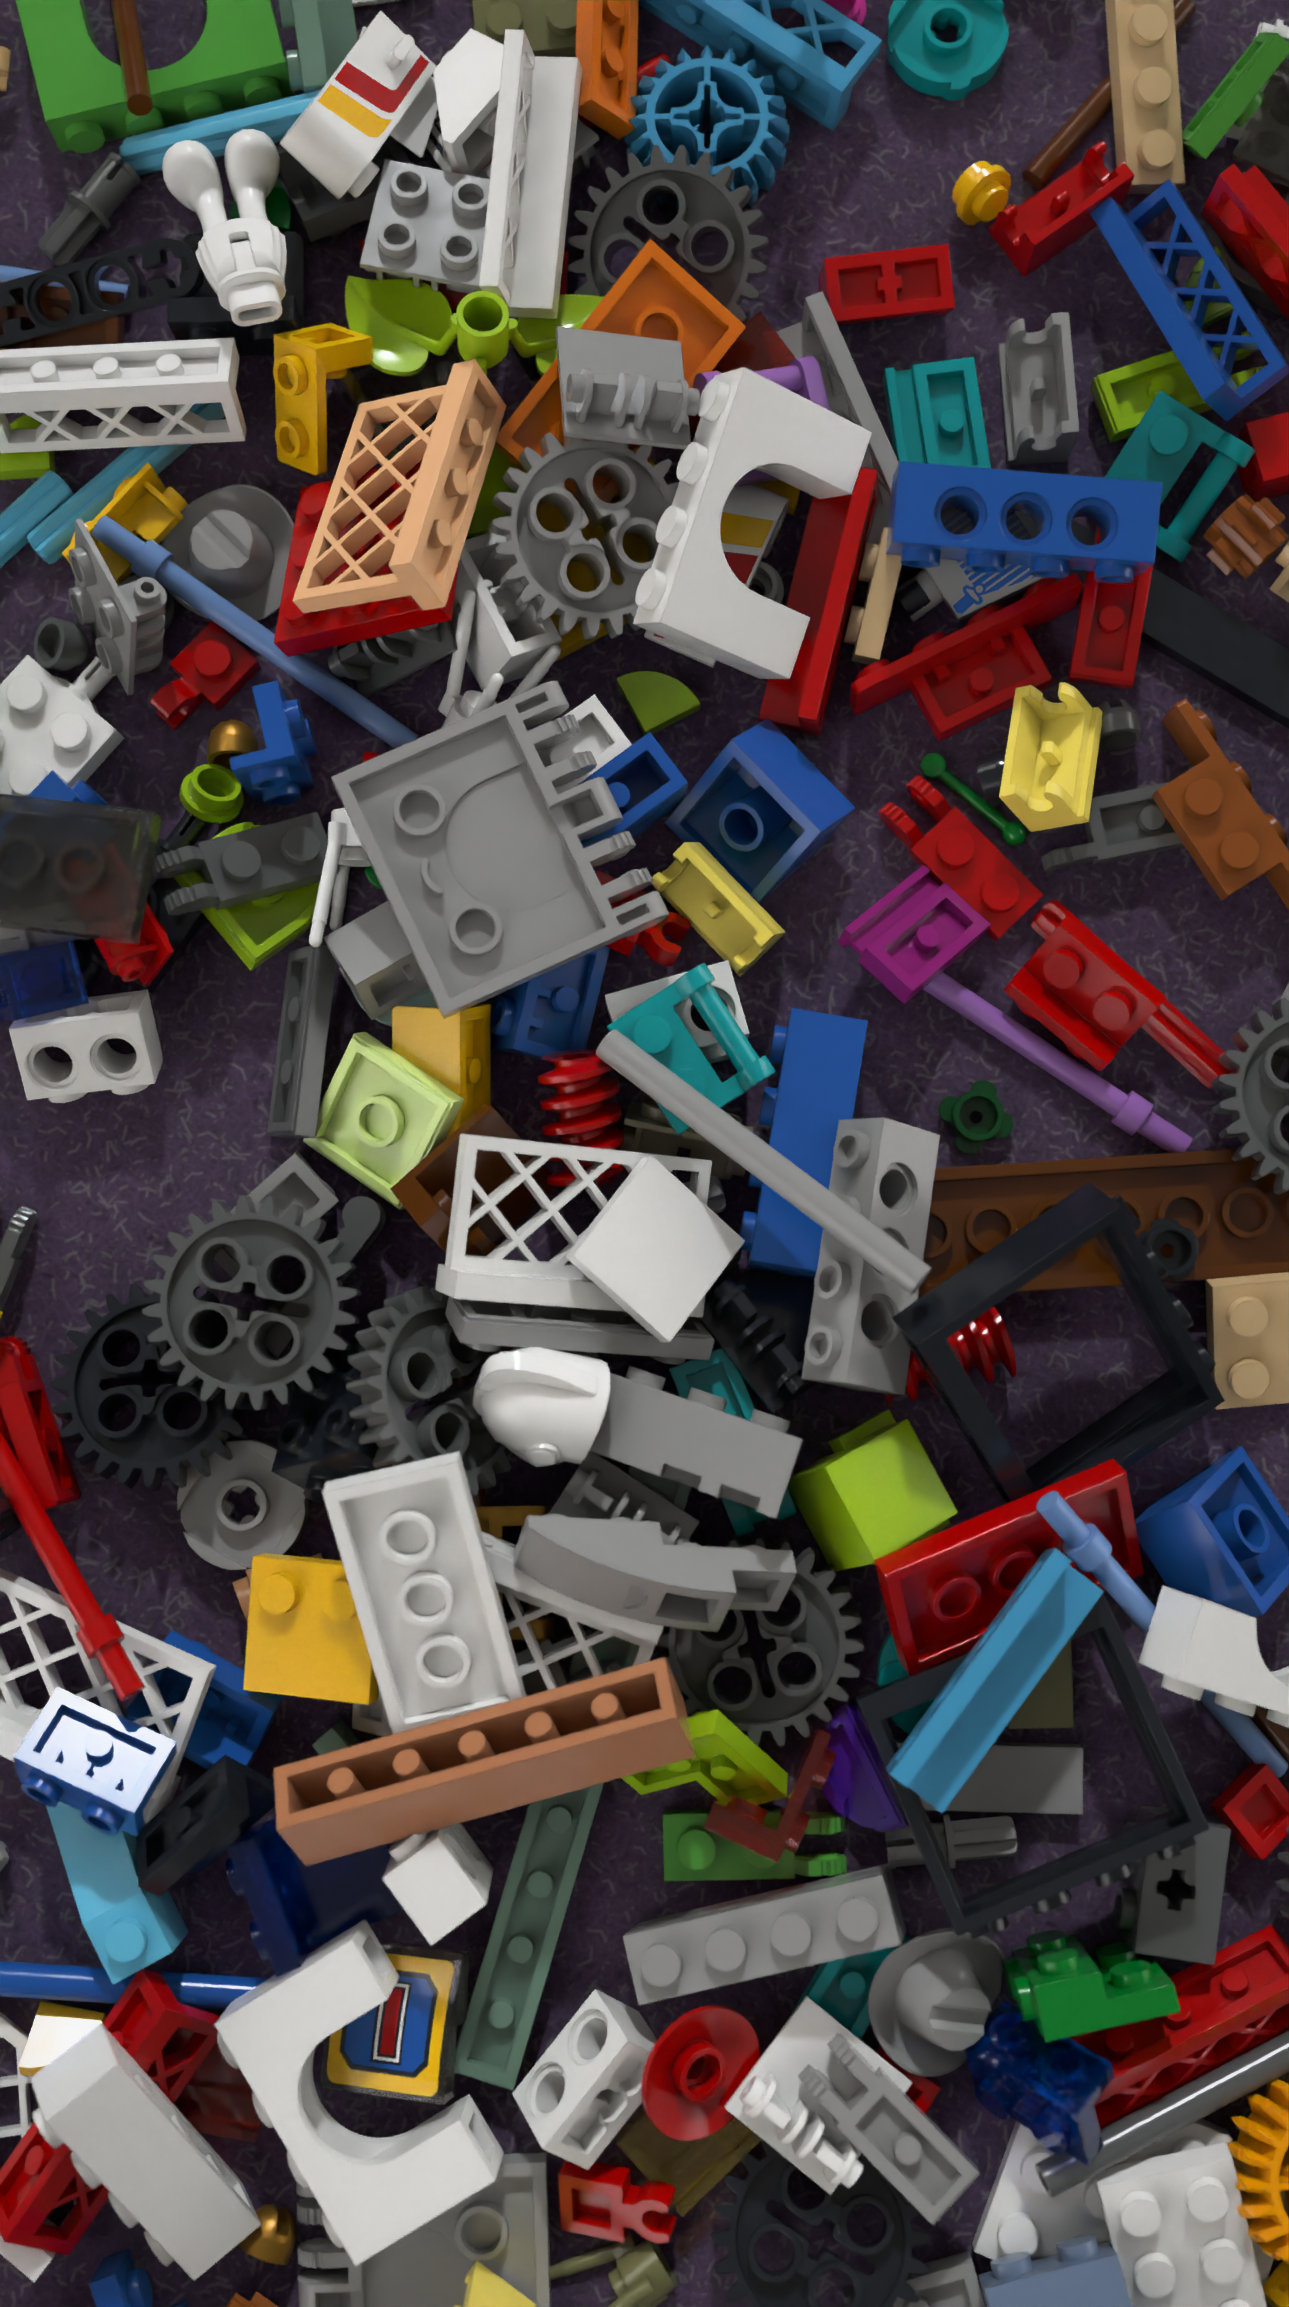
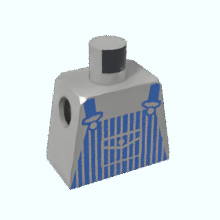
M950 506L940 513L941 522L949 532L963 535L972 531V519L964 509ZM1015 512L1006 515L1007 529L1015 538L1020 540L1032 539ZM940 559L938 567L922 568L923 570L896 588L895 596L913 622L943 601L957 621L961 622L988 606L1000 604L1027 591L1030 587L1046 578L1030 575V566L1005 564L1003 572L980 573L965 569L966 561Z

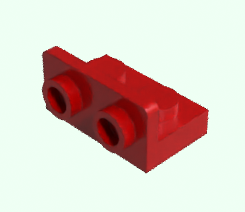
M1069 915L1063 919L1004 988L1005 993L1016 1002L1019 1009L1025 1015L1038 1020L1062 1040L1075 1057L1087 1061L1098 1071H1102L1111 1062L1119 1049L1155 1013L1166 999L1163 993Z

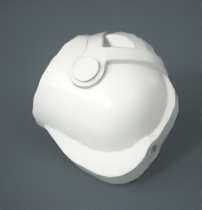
M515 1347L509 1352H500L492 1355L485 1361L475 1384L473 1407L482 1416V1422L495 1441L507 1447L522 1460L536 1467L558 1464L563 1461L581 1464L592 1447L607 1409L610 1393V1370L607 1362L572 1354L567 1350Z

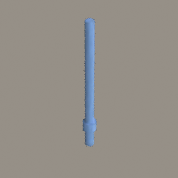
M107 515L102 516L94 526L92 536L130 562L131 572L140 578L151 577L157 580L159 584L392 748H398L419 738V735L304 654L287 657L274 644L275 634L173 563V554L152 539L145 543Z
M1057 1491L1045 1494L1038 1501L1036 1509L1063 1539V1551L1080 1571H1090L1141 1632L1147 1636L1156 1607L1111 1555L1112 1545L1094 1524H1084ZM1204 1689L1201 1702L1255 1764H1267L1277 1778L1283 1776L1288 1769V1762L1250 1717L1214 1703L1216 1692Z

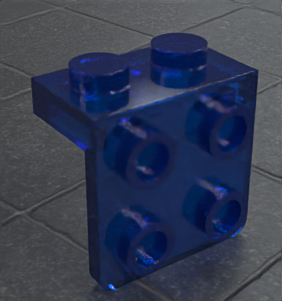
M275 1817L241 1833L229 1846L228 1851L231 1857L226 1859V1870L230 1884L237 1896L245 1895L255 1919L250 1922V1933L254 1947L262 1960L270 1959L276 1977L302 1967L313 1947L334 1939L366 1919L368 1924L396 1914L403 1909L382 1879L391 1857L388 1851L390 1849L388 1843L305 1866L277 1831Z

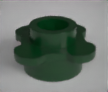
M977 1081L972 1085L969 1092L958 1098L948 1096L939 1105V1117L943 1121L949 1122L956 1135L954 1145L963 1154H974L980 1149L981 1143L993 1137L1003 1139L1012 1131L1013 1120L1010 1115L1004 1113L1002 1103L996 1097L997 1089L988 1081ZM972 1112L980 1113L981 1121L979 1123H973L970 1120Z

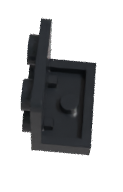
M292 231L281 232L285 235L287 249L284 280L286 293L281 300L282 314L277 320L250 326L236 325L231 318L230 311H227L220 305L217 294L205 277L202 287L195 295L189 298H167V323L175 339L195 340L234 337L239 356H274L273 334L306 328L305 245L301 235ZM203 233L189 234L182 241L190 243L198 249V242L202 239ZM181 259V273L188 271L189 268L187 260Z
M358 1340L350 1342L352 1344L350 1350L331 1348L327 1353L337 1367L335 1373L329 1374L316 1367L312 1370L318 1388L315 1391L307 1392L294 1382L293 1402L290 1403L286 1420L277 1436L278 1449L271 1472L303 1488L306 1498L326 1505L322 1494L326 1482L393 1467V1464L378 1468L374 1467L373 1461L379 1450L377 1443L361 1445L359 1442L362 1433L368 1428L366 1419L350 1417V1411L362 1404L361 1395L346 1389L347 1383L361 1379V1372L348 1362L349 1356L366 1351Z

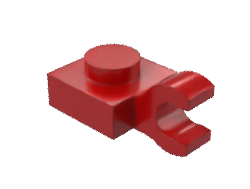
M211 621L170 662L173 671L181 678L164 685L152 697L150 703L157 709L156 714L175 731L204 700L219 712L261 668L255 657L222 627Z

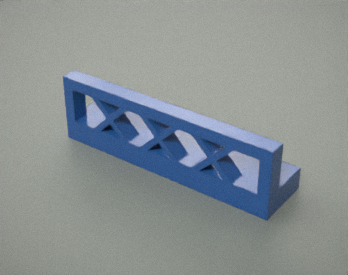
M1170 179L1129 213L1111 196L1090 213L1203 401L1226 422L1289 374L1287 362L1181 193ZM1171 206L1176 218L1169 242H1148L1141 229ZM1186 234L1189 235L1193 243H1184ZM1157 256H1165L1163 266ZM1180 256L1202 257L1205 262L1197 288L1175 287L1173 281ZM1215 279L1222 289H1212ZM1185 301H1194L1191 311ZM1209 302L1232 304L1233 312L1226 335L1204 334L1201 328ZM1244 325L1251 336H1241ZM1213 347L1222 348L1220 358ZM1237 349L1260 350L1268 364L1237 388L1230 376Z

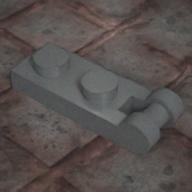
M365 1196L352 1198L343 1208L342 1220L345 1227L336 1238L342 1239L344 1245L333 1257L335 1263L350 1262L354 1263L357 1267L387 1226L388 1215L386 1209L380 1203ZM302 1265L299 1272L306 1277V1270L304 1265ZM351 1274L341 1279L342 1285ZM305 1279L295 1292H297L303 1286ZM275 1300L267 1310L301 1318L307 1317L310 1313V1309L306 1305ZM282 1322L273 1324L265 1334V1348L278 1358L286 1357L291 1352L294 1344L291 1329Z

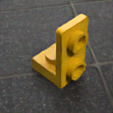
M333 323L273 334L277 458L282 463L312 475L327 472L326 379L343 378L347 376L348 368L370 364L373 360V337Z

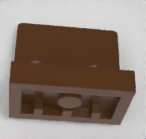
M490 1104L483 1105L390 1189L420 1228L445 1253L447 1251L460 1133L522 1140ZM477 1149L474 1178L485 1193L489 1195L515 1172L500 1152ZM514 1153L523 1165L535 1156ZM543 1164L531 1176L547 1196L557 1186L548 1185L547 1176L552 1175V1173ZM521 1183L495 1206L508 1223L513 1226L535 1207L538 1202L525 1185ZM473 1193L470 1210L479 1203ZM485 1213L468 1228L465 1255L487 1256L497 1247L494 1243L503 1235V1232L488 1213Z

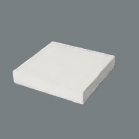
M649 1155L642 1157L565 1258L658 1341L663 1343L670 1342L745 1240L657 1159Z

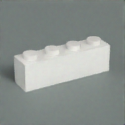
M99 2023L30 2078L40 2106L32 2113V2116L43 2137L55 2149L65 2143L72 2150L71 2159L83 2180L92 2189H95L102 2183L110 2191L108 2193L109 2200L126 2226L132 2228L139 2222L146 2229L144 2231L145 2238L163 2265L169 2266L173 2261H176L195 2281L261 2226L251 2200L238 2176L102 2023Z

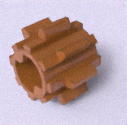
M1245 493L1233 502L1206 530L1203 537L1213 546L1206 556L1226 576L1236 569L1246 580L1259 570L1289 538L1279 526L1286 517L1266 497L1258 503Z

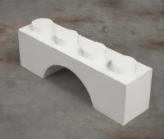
M1162 1586L1138 1663L1164 1674L1160 1685L1163 1688L1196 1700H1201L1204 1689L1216 1692L1214 1703L1254 1717L1258 1705L1268 1709L1266 1719L1289 1728V1666L1272 1672L1268 1670L1258 1647L1256 1618L1218 1603Z

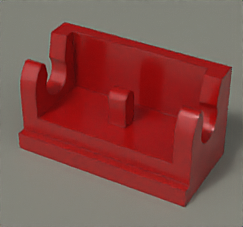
M1098 142L1088 149L1083 161L1016 207L1014 204H1010L998 213L996 221L989 226V233L1023 277L1095 228L1097 224L1090 213L1111 196L1121 207L1123 206L1135 175L1125 162L1111 173L1108 172L1103 162V155L1107 152L1105 142Z
M949 244L824 258L818 277L819 292L823 291L838 326L841 324L933 314L934 317L944 316L955 309Z

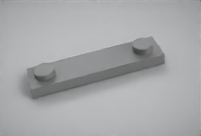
M449 1297L445 1313L460 1343H464L475 1350L485 1352L498 1351L502 1346L541 1347L552 1350L650 1356L662 1363L682 1364L685 1362V1359L710 1360L714 1344V1338L697 1317H688L670 1342L661 1343L632 1316L623 1311L464 1300Z

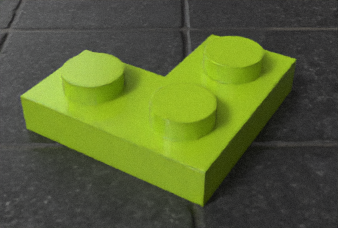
M718 1709L696 1712L688 1717L696 1757L622 1777L640 1795L697 1781L730 1811L787 1797L788 1773Z

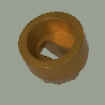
M230 719L220 722L210 733L207 749L208 764L221 765L232 771L229 760L232 757L229 753L243 755L258 751L257 738L254 736L252 729L244 722Z
M264 2204L255 2210L261 2226L238 2245L244 2252L257 2259L272 2264L285 2265L289 2261L296 2242L297 2225L291 2211L285 2207H280L277 2212L275 2205Z

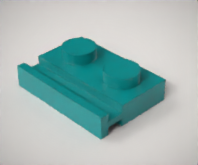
M974 357L912 365V369L895 371L894 367L885 368L882 380L892 447L898 462L991 468Z

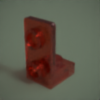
M815 1728L774 1827L764 1822L768 1812L767 1809L740 1796L731 1794L727 1805L713 1799L703 1822V1828L777 1863L784 1849L795 1853L810 1819L809 1814L800 1811L810 1785L820 1790L823 1788L837 1752L827 1748L831 1734Z

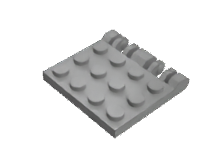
M558 681L543 683L331 777L335 790L443 1019L621 938L635 935L670 916L659 891L647 893L614 909L610 905V903L618 902L641 891L654 882L647 867L631 870L604 885L600 884L593 867L619 859L636 846L629 831L613 835L586 848H583L580 842L615 827L624 819L604 777L588 780L557 794L554 788L563 786L592 772L598 766L592 752L575 753L546 768L541 761L537 751L546 750L556 744L564 743L580 730L573 714L549 721L569 708L568 701ZM546 721H549V722H547V723H545V724H543V725H540V726H538V727H536V728H533V729H531V730H529V731H527V729H526V728H530V727H535V726H537V725H539V724H542V723H544V722H546Z
M547 2152L504 2154L494 2182L357 2266L354 2265L344 2247H337L330 2238L318 2237L300 2242V2245H298V2264H301V2267L314 2269L321 2267L324 2270H306L298 2276V2307H453L454 2305L463 2307L467 2289L465 2277L476 2260L534 2302L536 2307H551ZM296 2181V2193L304 2197V2199H300L297 2202V2221L306 2225H324L322 2220L323 2210L309 2187H302ZM326 2268H348V2270H346V2269H326Z

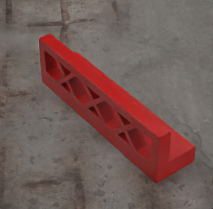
M1232 164L1219 174L1201 212V216L1289 320V205L1256 165L1243 174L1235 164Z
M860 467L852 494L825 499L812 497L786 607L810 617L790 679H768L758 718L760 723L769 718L777 727L821 737L849 614L859 582L858 576L866 543L869 541L880 496L877 470Z
M1272 1924L1216 1952L1215 1965L1197 1962L1170 1976V1980L1175 1985L1181 2012L1043 2042L1045 2057L1070 2095L1074 2124L1083 2138L1289 2030V1946Z
M143 1968L135 1975L102 2024L174 2104L218 2040V2030L214 2024L220 2017L216 2014L178 2003L163 1976ZM178 2027L194 2031V2034L184 2048L162 2057L163 2048ZM35 2122L30 2126L0 2170V2233L4 2242L69 2255L109 2198L108 2193L110 2191L102 2183L95 2189H92L83 2180L71 2159L72 2150L65 2143L57 2149L53 2148L43 2137ZM73 2199L76 2200L75 2206L60 2227L42 2224L51 2210Z

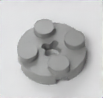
M256 1439L226 1442L233 1455L230 1461L214 1452L208 1457L211 1475L205 1477L191 1466L187 1469L186 1487H179L177 1511L180 1510L181 1522L185 1529L183 1534L189 1546L202 1559L223 1569L242 1570L252 1568L253 1556L261 1553L284 1555L298 1541L307 1523L309 1499L304 1496V1489L271 1472L278 1447ZM250 1487L257 1493L255 1503L260 1506V1510L256 1517L248 1514L240 1522L231 1516L235 1506L227 1499L232 1490L242 1493Z

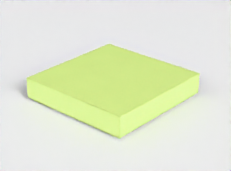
M367 1032L354 1033L319 1106L315 1138H304L303 1142L396 1208L402 1210L405 1207L390 1189L445 1140L465 1099Z

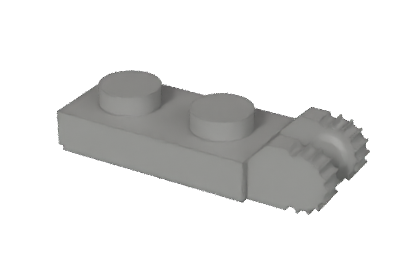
M837 2033L828 2043L832 2050V2055L844 2069L850 2070L863 2085L846 2103L833 2087L830 2080L820 2070L814 2069L809 2064L798 2075L800 2081L831 2113L835 2126L934 2226L980 2175L978 2168L880 2068L875 2071L850 2042Z

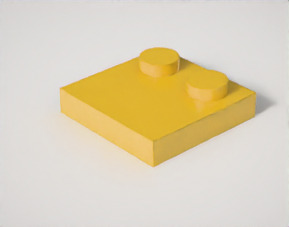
M261 1553L253 1556L243 1690L365 1705L378 1700V1682L342 1561Z

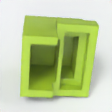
M889 1409L879 1412L830 1440L829 1444L834 1453L817 1460L791 1475L787 1485L827 1563H832L835 1571L875 1564L874 1560L932 1536L951 1524L949 1518L958 1513L908 1419L896 1422Z

